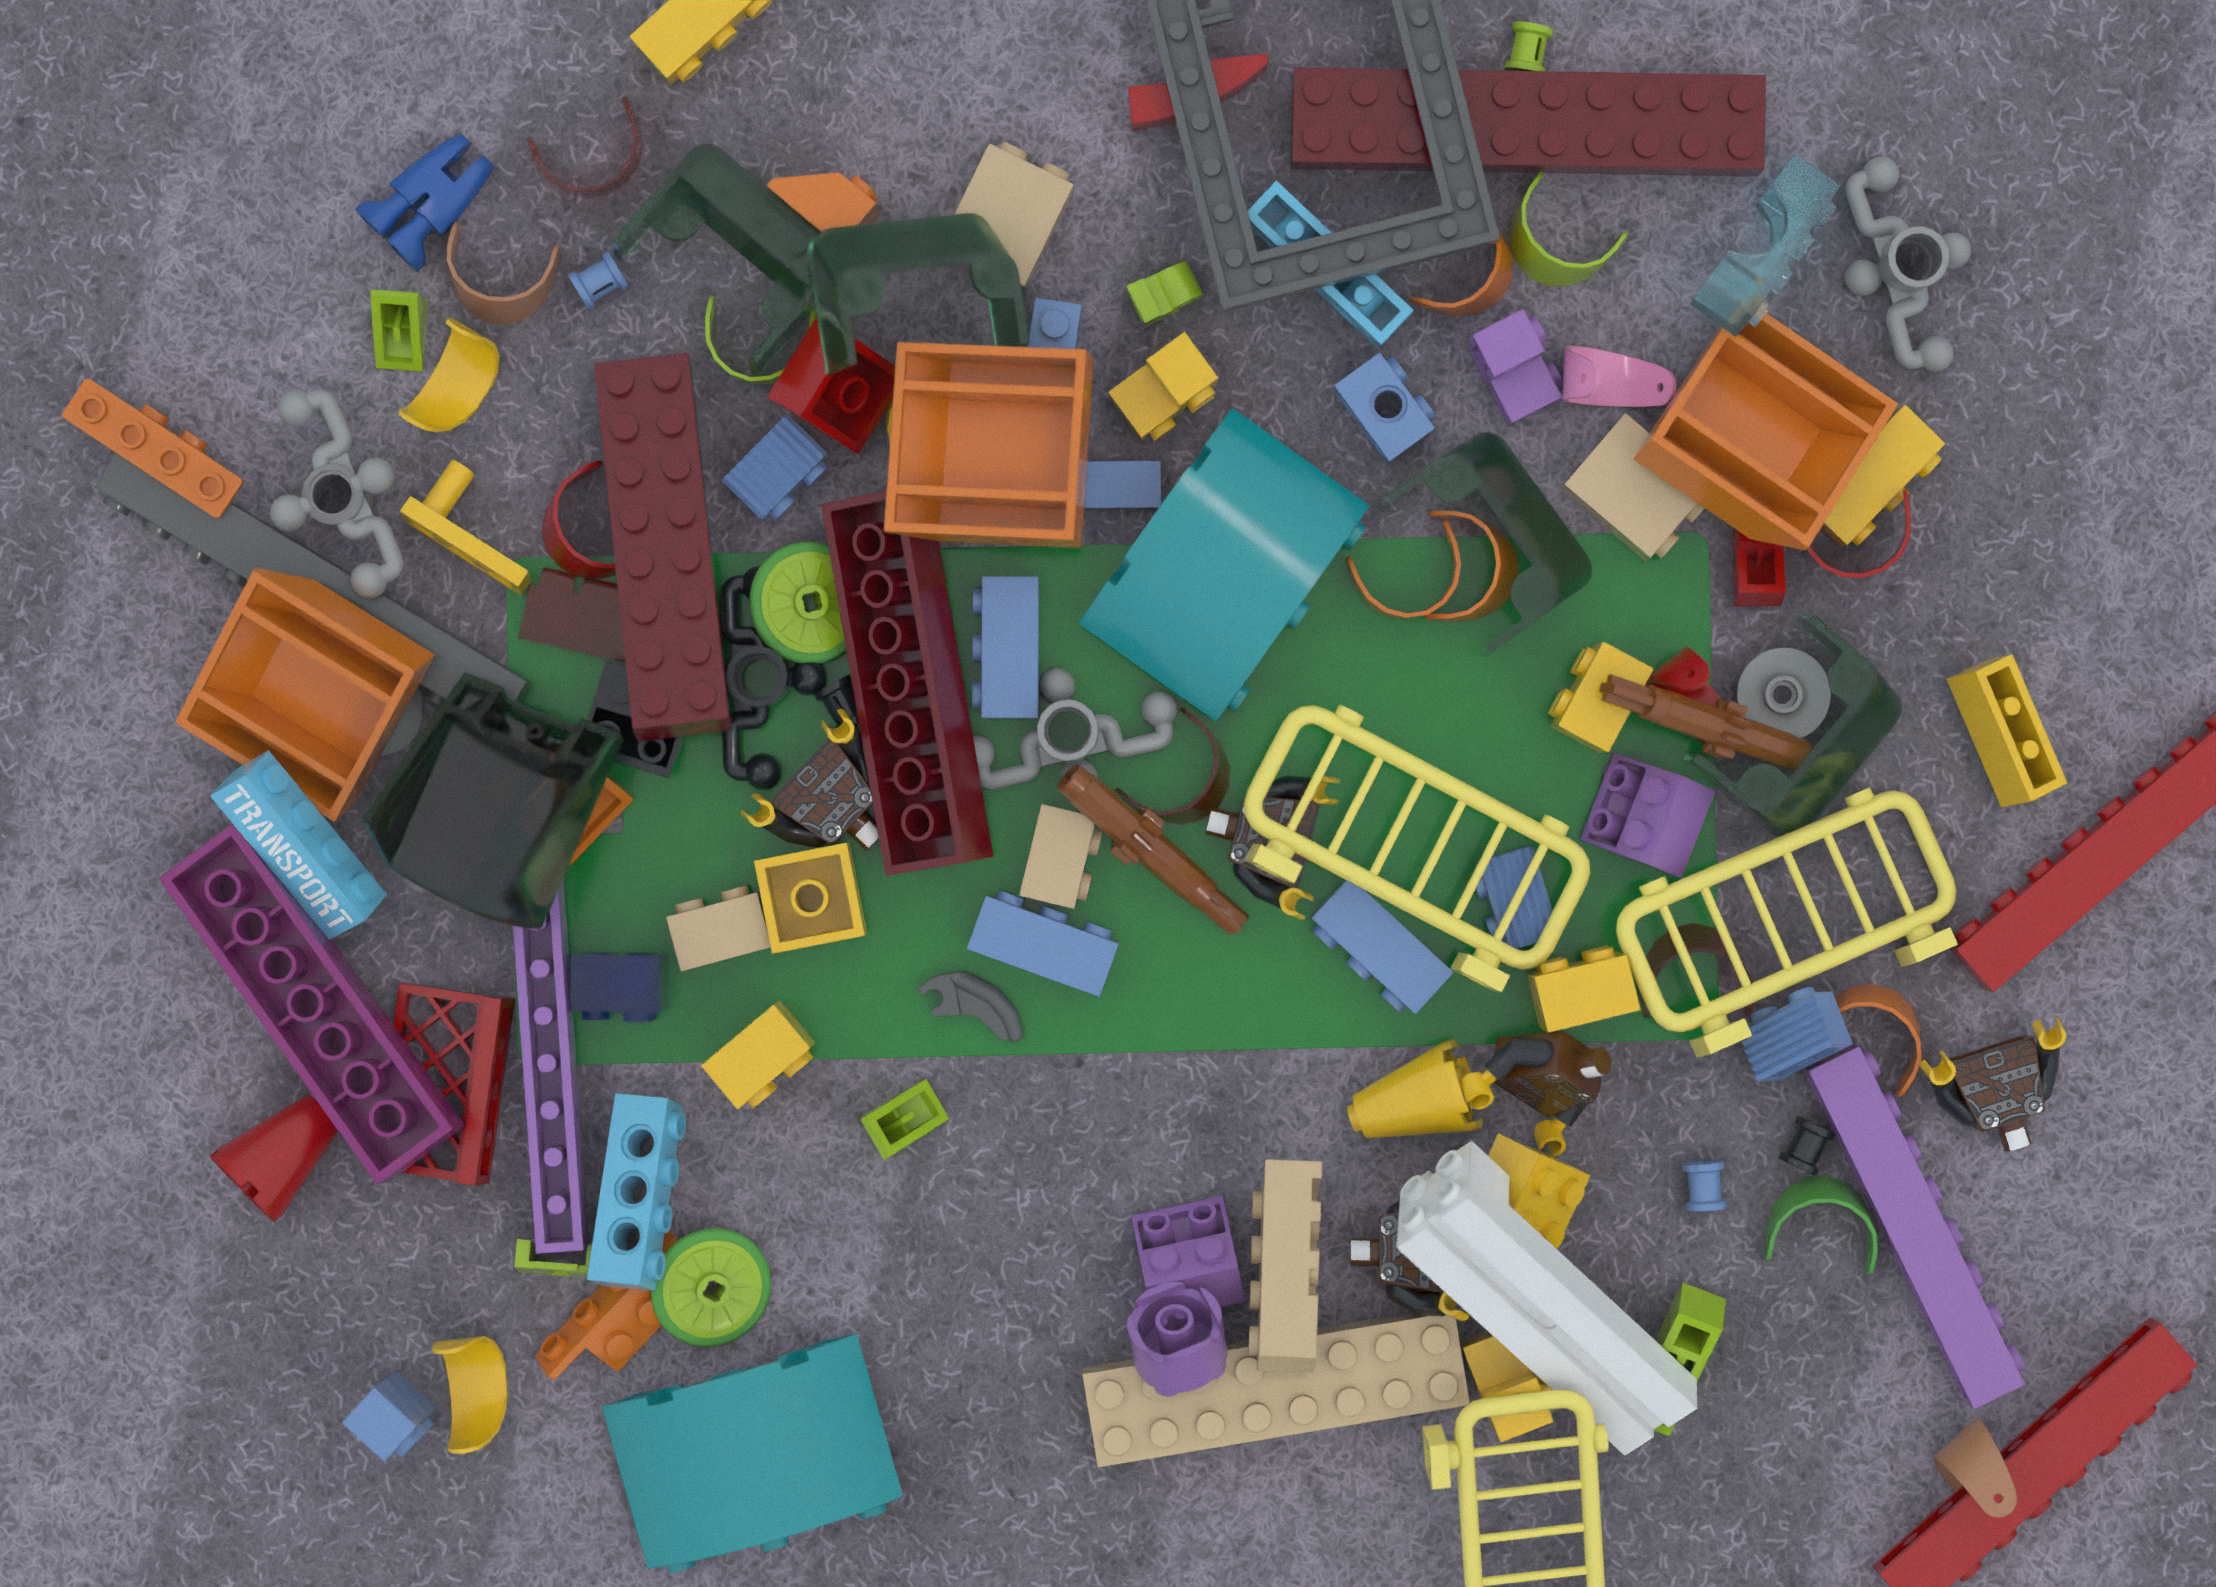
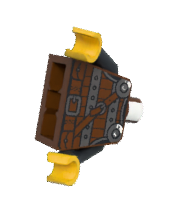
M838 709L837 712L843 719L839 727L832 729L827 726L824 720L821 722V726L829 740L770 801H767L757 793L751 795L752 798L761 804L756 814L748 815L745 811L741 810V815L753 826L763 827L789 843L814 848L821 847L826 843L835 845L847 832L867 851L879 839L876 821L866 812L873 805L862 738L859 732L854 729V725L843 709Z
M1286 775L1274 779L1262 804L1265 815L1287 827L1312 777ZM1323 776L1295 830L1296 833L1310 840L1312 839L1320 804L1335 805L1339 802L1338 799L1327 798L1325 794L1328 783H1340V779L1337 777ZM1243 796L1239 814L1212 807L1205 834L1232 841L1227 859L1233 861L1235 877L1254 897L1281 908L1289 916L1299 920L1305 919L1306 916L1297 913L1295 906L1297 901L1303 897L1311 901L1314 900L1310 893L1299 889L1306 859L1294 853L1291 860L1303 866L1294 883L1284 882L1244 861L1252 844H1262L1266 847L1269 839L1256 832L1246 819L1244 811L1246 796Z
M2055 1017V1026L2049 1031H2044L2040 1020H2035L2032 1027L2037 1037L2036 1043L2034 1036L2024 1034L1952 1058H1948L1944 1051H1940L1941 1061L1935 1068H1931L1926 1060L1921 1061L1920 1067L1930 1079L1938 1105L1962 1125H1973L1974 1129L1981 1132L1997 1128L2004 1151H2012L2032 1144L2024 1119L2045 1112L2044 1102L2052 1095L2059 1068L2060 1046L2066 1041V1032L2060 1019Z
M1561 1031L1498 1037L1494 1056L1484 1065L1487 1069L1483 1073L1472 1072L1465 1075L1461 1082V1088L1466 1101H1472L1474 1108L1477 1110L1484 1109L1493 1102L1494 1095L1490 1085L1495 1083L1545 1117L1554 1115L1555 1118L1553 1120H1544L1536 1125L1534 1137L1539 1150L1548 1142L1550 1155L1556 1157L1566 1149V1142L1562 1133L1566 1125L1572 1126L1586 1106L1594 1102L1598 1097L1601 1089V1076L1607 1075L1610 1072L1611 1058L1605 1048L1590 1049L1566 1032Z
M1400 1200L1388 1207L1386 1215L1379 1216V1238H1351V1266H1379V1288L1386 1290L1390 1300L1416 1316L1448 1315L1460 1321H1466L1469 1318V1314L1456 1310L1457 1302L1397 1249Z

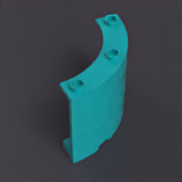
M1232 408L1206 442L1195 461L1187 468L1141 532L1118 569L1106 582L1078 624L1211 719L1217 721L1226 707L1235 712L1247 696L1251 688L1245 685L1244 682L1285 625L1288 624L1295 629L1308 611L1310 605L1303 600L1341 546L1345 545L1351 549L1367 526L1359 521L1370 505Z
M857 1334L825 1339L776 1356V1361L753 1368L747 1365L709 1376L705 1382L686 1387L681 1383L639 1392L601 1406L648 1569L667 1566L668 1573H676L694 1567L696 1560L757 1545L761 1546L762 1552L774 1550L789 1544L788 1536L818 1528L859 1514L860 1519L880 1515L887 1511L885 1503L903 1497Z

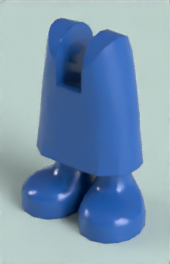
M462 133L453 136L432 149L392 180L389 184L395 193L381 202L362 201L354 209L382 239H385L393 231L399 219L410 208L416 213L408 223L395 231L387 239L391 248L416 272L426 264V254L423 247L426 236L433 229L443 237L478 194L495 167L485 156H482L469 166L458 179L449 171L472 144Z

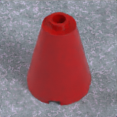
M307 1094L220 1146L209 1157L271 1221L275 1222L283 1216L338 1133V1129L318 1101L310 1094Z

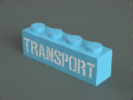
M269 750L234 770L210 795L329 940L365 921L387 896V893L377 883L375 878L368 872Z

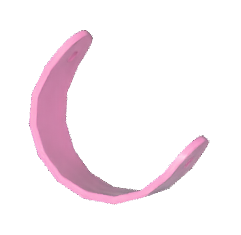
M1577 345L1564 347L1562 401L1610 407H1660L1668 405L1676 393L1677 384L1675 376L1671 371L1660 365L1592 347Z

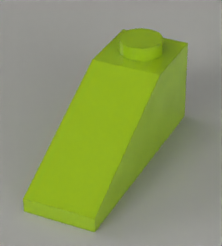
M1682 1282L1665 1316L1656 1342L1698 1380L1723 1331L1726 1299ZM1663 1423L1655 1428L1654 1431L1669 1436L1675 1424L1667 1427Z

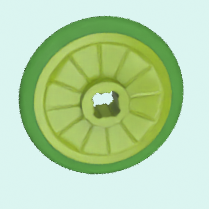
M810 541L797 542L786 545L772 553L758 569L751 585L749 597L751 618L760 638L770 649L783 658L797 663H823L843 654L846 651L828 545ZM806 594L813 595L812 599L816 606L815 610L810 612L804 610L805 606L802 596Z
M710 1228L695 1231L684 1236L665 1252V1271L661 1280H657L656 1292L651 1291V1299L659 1322L672 1336L682 1342L695 1346H719L743 1336L758 1322L769 1301L771 1275L763 1253L754 1242L735 1231ZM714 1280L716 1283H719L713 1294L708 1295V1293L703 1292L709 1285L708 1282Z

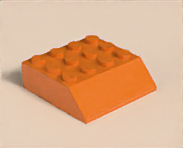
M1742 297L1723 319L1633 459L1749 539L1806 550L1898 403Z
M897 342L884 532L941 542L1082 548L1094 359L1087 350Z
M255 568L175 723L242 765L269 750L308 799L315 805L317 810L335 822L355 805L435 654L316 580Z

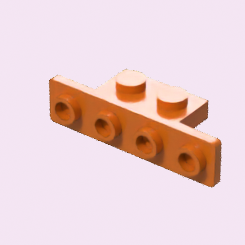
M91 379L83 381L62 413L64 419L214 518L219 519L223 516L244 484L242 478L214 461V458L204 452L209 445L186 429L179 436L165 427L169 418L145 403L140 410L126 403Z
M671 1228L668 1233L664 1234L662 1247L664 1254L679 1240ZM600 1285L589 1298L582 1300L576 1306L572 1316L557 1332L550 1334L543 1341L535 1358L545 1375L551 1380H555L585 1348L618 1372L662 1326L653 1309L651 1291Z

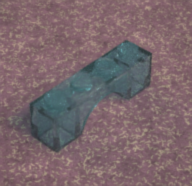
M1794 153L1756 205L1769 230V251L1760 254H1742L1728 250L1711 271L1690 302V305L1735 337L1747 323L1756 327L1772 305L1765 299L1769 292L1772 290L1778 294L1794 271L1787 266L1791 259L1794 258L1800 261L1816 238L1809 234L1813 226L1815 225L1821 229L1835 211L1837 206L1831 202V199L1841 185Z

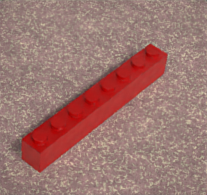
M2216 711L2203 722L2207 729L2193 740L2188 735L2168 751L2172 759L2159 770L2155 766H2151L2141 773L2132 782L2136 789L2124 800L2116 796L2102 806L2096 813L2100 820L2086 831L2081 826L2069 834L2061 842L2065 850L2052 861L2048 857H2044L2035 863L2025 873L2029 880L2018 890L2014 891L2012 887H2009L1996 896L1989 904L1993 911L1979 922L1974 917L1954 933L1958 945L1949 949L1985 991L1995 992L2216 804Z
M2148 1318L2000 1451L2017 1494L2016 1507L2010 1514L2000 1518L1988 1515L1981 1509L1967 1490L1961 1486L1875 1562L1872 1567L1890 1587H1951L1958 1579L1961 1582L1968 1580L1981 1568L1982 1562L1980 1560L1993 1548L1995 1550L2004 1548L2017 1535L2015 1529L2028 1517L2035 1519L2044 1513L2052 1503L2050 1497L2061 1487L2069 1488L2081 1480L2087 1472L2085 1466L2098 1454L2103 1457L2112 1452L2121 1443L2122 1437L2120 1435L2133 1423L2140 1425L2148 1420L2157 1410L2155 1403L2168 1392L2174 1394L2184 1388L2192 1378L2190 1372L2198 1364L2161 1323ZM1996 1494L1994 1501L1996 1503L2001 1502L2002 1496Z

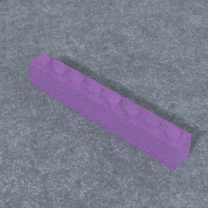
M563 872L513 875L509 877L536 1254L582 1251L590 1243Z
M1852 1044L1804 1068L1803 1071L1833 1133L1836 1134L1835 1137L1965 1403L1971 1408L1977 1409L2024 1386L2025 1384L2019 1373L2025 1370L2024 1363L2015 1346L2011 1344L2006 1347L1999 1330L2005 1327L2004 1322L1993 1302L1985 1304L1978 1288L1984 1285L1983 1279L1972 1260L1965 1262L1957 1247L1964 1243L1962 1236L1952 1218L1944 1220L1937 1206V1203L1943 1201L1941 1193L1931 1176L1923 1177L1916 1161L1922 1159L1921 1152L1910 1133L1903 1136L1896 1122V1119L1902 1117L1900 1109L1889 1091L1884 1094L1882 1093L1875 1077L1881 1075V1071L1870 1050L1867 1049L1862 1052L1860 1046Z

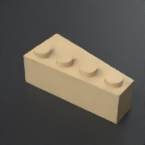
M1265 1159L1261 1191L1252 1192V1219H1260V1236H1251V1264H1259V1281H1250L1249 1308L1258 1309V1326H1249L1248 1354L1257 1355V1370L1314 1373L1317 1358L1318 1293H1316V1286H1318L1320 1257L1317 1241L1319 1240L1321 1202H1317L1320 1180L1322 1179V1161Z

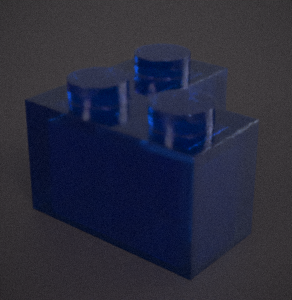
M668 953L570 954V1011H582V1020H609L610 1011H612V1013H624V1022H652V1020L657 1019V1013L669 1009Z

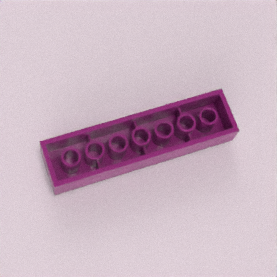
M230 824L158 878L377 1185L392 1181L465 1127L462 1120L333 940H329L233 824Z

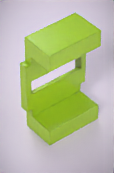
M517 1239L514 1268L519 1273L587 1277L592 1244H587L585 1265L535 1261V1244L531 1240Z

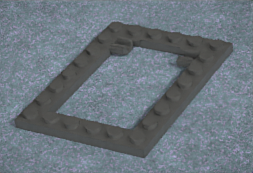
M1146 0L1223 312L1500 242V235L1441 0H1391L1442 205L1257 252L1202 28L1234 20L1230 1L1210 0V8L1197 10L1195 0Z

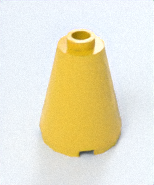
M1454 1039L1446 1040L1353 1094V1104L1348 1105L1347 1110L1354 1131L1356 1133L1362 1131L1367 1139L1471 1132L1481 1129L1483 1118L1474 1120L1473 1109L1475 1108L1472 1101L1467 1102L1462 1092V1079L1465 1075L1472 1072L1466 1057L1456 1059L1452 1051L1453 1048L1460 1046L1458 1042Z

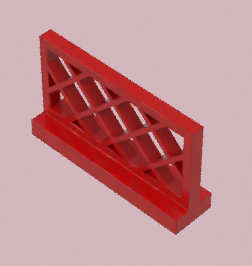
M399 983L394 1027L407 1045L415 1038L431 1058L422 1066L427 1071L436 1065L449 1084L442 1091L444 1097L446 1098L454 1091L464 1105L463 1116L460 1119L465 1125L460 1131V1138L456 1134L448 1138L457 1150L455 1170L440 1168L432 1155L428 1153L423 1157L428 1166L413 1164L403 1173L458 1181L457 1183L472 1186L490 1183L515 998ZM411 994L426 996L437 1011L436 1014L419 1027L408 1013ZM438 998L452 1001L444 1007ZM462 1002L478 1004L475 1025L462 1033L449 1015V1012ZM442 1018L456 1039L437 1053L423 1032ZM408 1026L411 1033L405 1037L406 1027ZM472 1035H474L473 1045H471L467 1040ZM461 1045L470 1057L469 1071L456 1080L442 1059ZM467 1081V1088L465 1092L461 1085H463Z

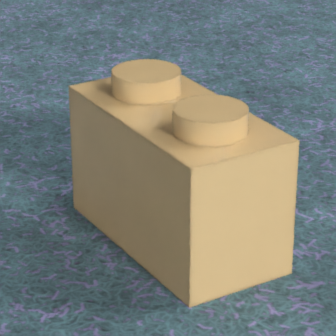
M1041 804L1019 896L1072 909L1075 908L1077 899L1086 901L1092 874L1083 871L1087 855L1097 856L1103 831L1099 827H1095V824L1082 813Z
M746 885L720 892L722 902L705 907L702 898L676 904L677 914L668 916L666 919L680 971L770 948L760 892L750 894Z

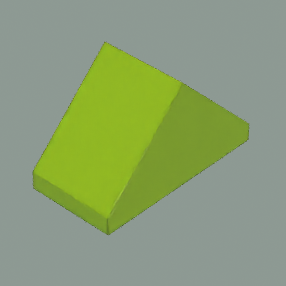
M372 289L370 301L376 368L423 372L428 299L420 293Z
M924 1079L867 1112L860 1120L885 1160L949 1120V1117L927 1079Z

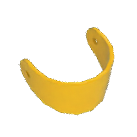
M452 317L446 320V324L451 327V334L439 363L416 398L406 407L400 408L398 415L409 423L432 432L450 431L465 423L477 411L492 388L499 369L500 355L496 344Z
M486 1336L435 1341L431 1346L432 1352L443 1355L451 1396L452 1422L447 1450L452 1454L474 1452L491 1442L500 1430L506 1413L508 1392L506 1364L503 1353L496 1342Z

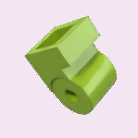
M1188 261L1173 265L1146 279L1142 278L1126 286V292L1144 328L1204 296Z

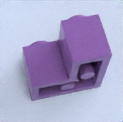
M1524 309L1473 334L1466 342V346L1508 427L1562 398L1558 389L1563 387V380L1552 361L1545 364L1541 357L1545 351L1542 345L1543 342L1547 341L1546 334L1537 317L1533 315L1528 318Z

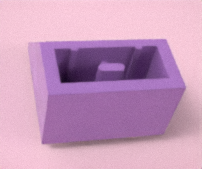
M1613 753L1580 840L1645 866L1682 878L1715 790L1684 776Z
M1223 1196L1131 1215L1146 1290L1163 1283L1183 1282L1185 1283V1288L1200 1291L1199 1287L1208 1290L1216 1298L1220 1307L1246 1302Z

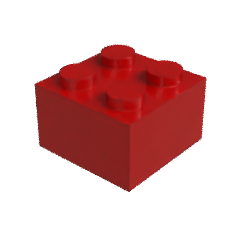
M816 316L767 397L823 435L859 454L893 399L895 365L850 334Z

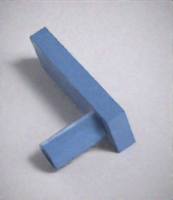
M1087 461L1084 509H1153L1161 506V461Z

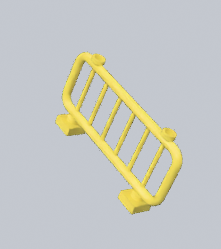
M1310 705L1301 706L1290 712L1274 737L1247 790L1244 800L1245 817L1250 826L1261 836L1269 839L1266 847L1262 844H1252L1244 861L1284 882L1294 883L1303 867L1291 860L1294 853L1476 948L1473 956L1458 952L1450 969L1492 991L1502 993L1510 975L1498 969L1501 962L1510 967L1523 970L1535 968L1548 959L1582 896L1591 873L1589 859L1584 849L1575 841L1566 837L1570 828L1568 825L1548 815H1544L1541 822H1538L1363 729L1360 725L1364 717L1347 707L1338 705L1335 713L1326 708ZM1314 724L1331 732L1334 736L1290 822L1285 827L1267 817L1263 811L1262 804L1298 732L1305 725ZM1342 739L1376 757L1333 841L1327 849L1296 833L1295 830ZM1385 761L1417 779L1370 871L1336 853L1381 765ZM1426 783L1458 801L1410 893L1378 876ZM1468 805L1499 823L1453 914H1450L1419 898L1465 806ZM1509 827L1540 845L1494 935L1491 936L1460 918L1506 828ZM1549 848L1569 860L1572 872L1537 943L1530 950L1521 951L1501 940Z
M1869 787L1844 798L1848 806L1847 808L1674 883L1668 884L1664 876L1640 886L1639 889L1642 896L1623 908L1617 919L1616 933L1623 954L1628 956L1630 969L1641 995L1656 1023L1667 1030L1675 1032H1685L1700 1027L1703 1035L1689 1042L1696 1057H1703L1752 1036L1745 1018L1729 1023L1727 1014L1904 936L1906 937L1908 944L1894 950L1901 967L1920 962L1958 945L1950 927L1934 932L1931 925L1949 914L1955 904L1957 889L1953 875L1925 812L1915 798L1905 792L1895 790L1873 795ZM1890 809H1898L1905 815L1937 886L1938 894L1936 900L1932 904L1916 911L1911 904L1873 816ZM1862 821L1866 823L1906 914L1875 929L1832 835ZM1822 838L1825 840L1865 931L1864 934L1834 947L1791 853ZM1783 856L1824 948L1823 952L1792 965L1750 871ZM1742 874L1783 966L1782 970L1753 983L1749 980L1709 889ZM1698 892L1702 894L1742 985L1741 988L1712 1001L1708 999L1668 908V905ZM1657 910L1661 913L1701 1004L1685 1013H1674L1667 1006L1635 933V925L1638 919Z
M1557 1389L1487 1397L1472 1401L1461 1410L1456 1418L1453 1441H1447L1441 1424L1422 1426L1425 1471L1432 1490L1451 1488L1450 1470H1457L1465 1587H1484L1586 1575V1587H1605L1597 1453L1608 1452V1435L1604 1423H1595L1592 1405L1583 1395L1573 1390ZM1561 1408L1573 1411L1576 1416L1577 1436L1474 1448L1473 1427L1481 1418ZM1578 1446L1580 1479L1477 1491L1475 1457ZM1581 1489L1583 1521L1581 1523L1480 1534L1479 1500ZM1583 1532L1585 1565L1483 1577L1480 1545L1482 1543Z

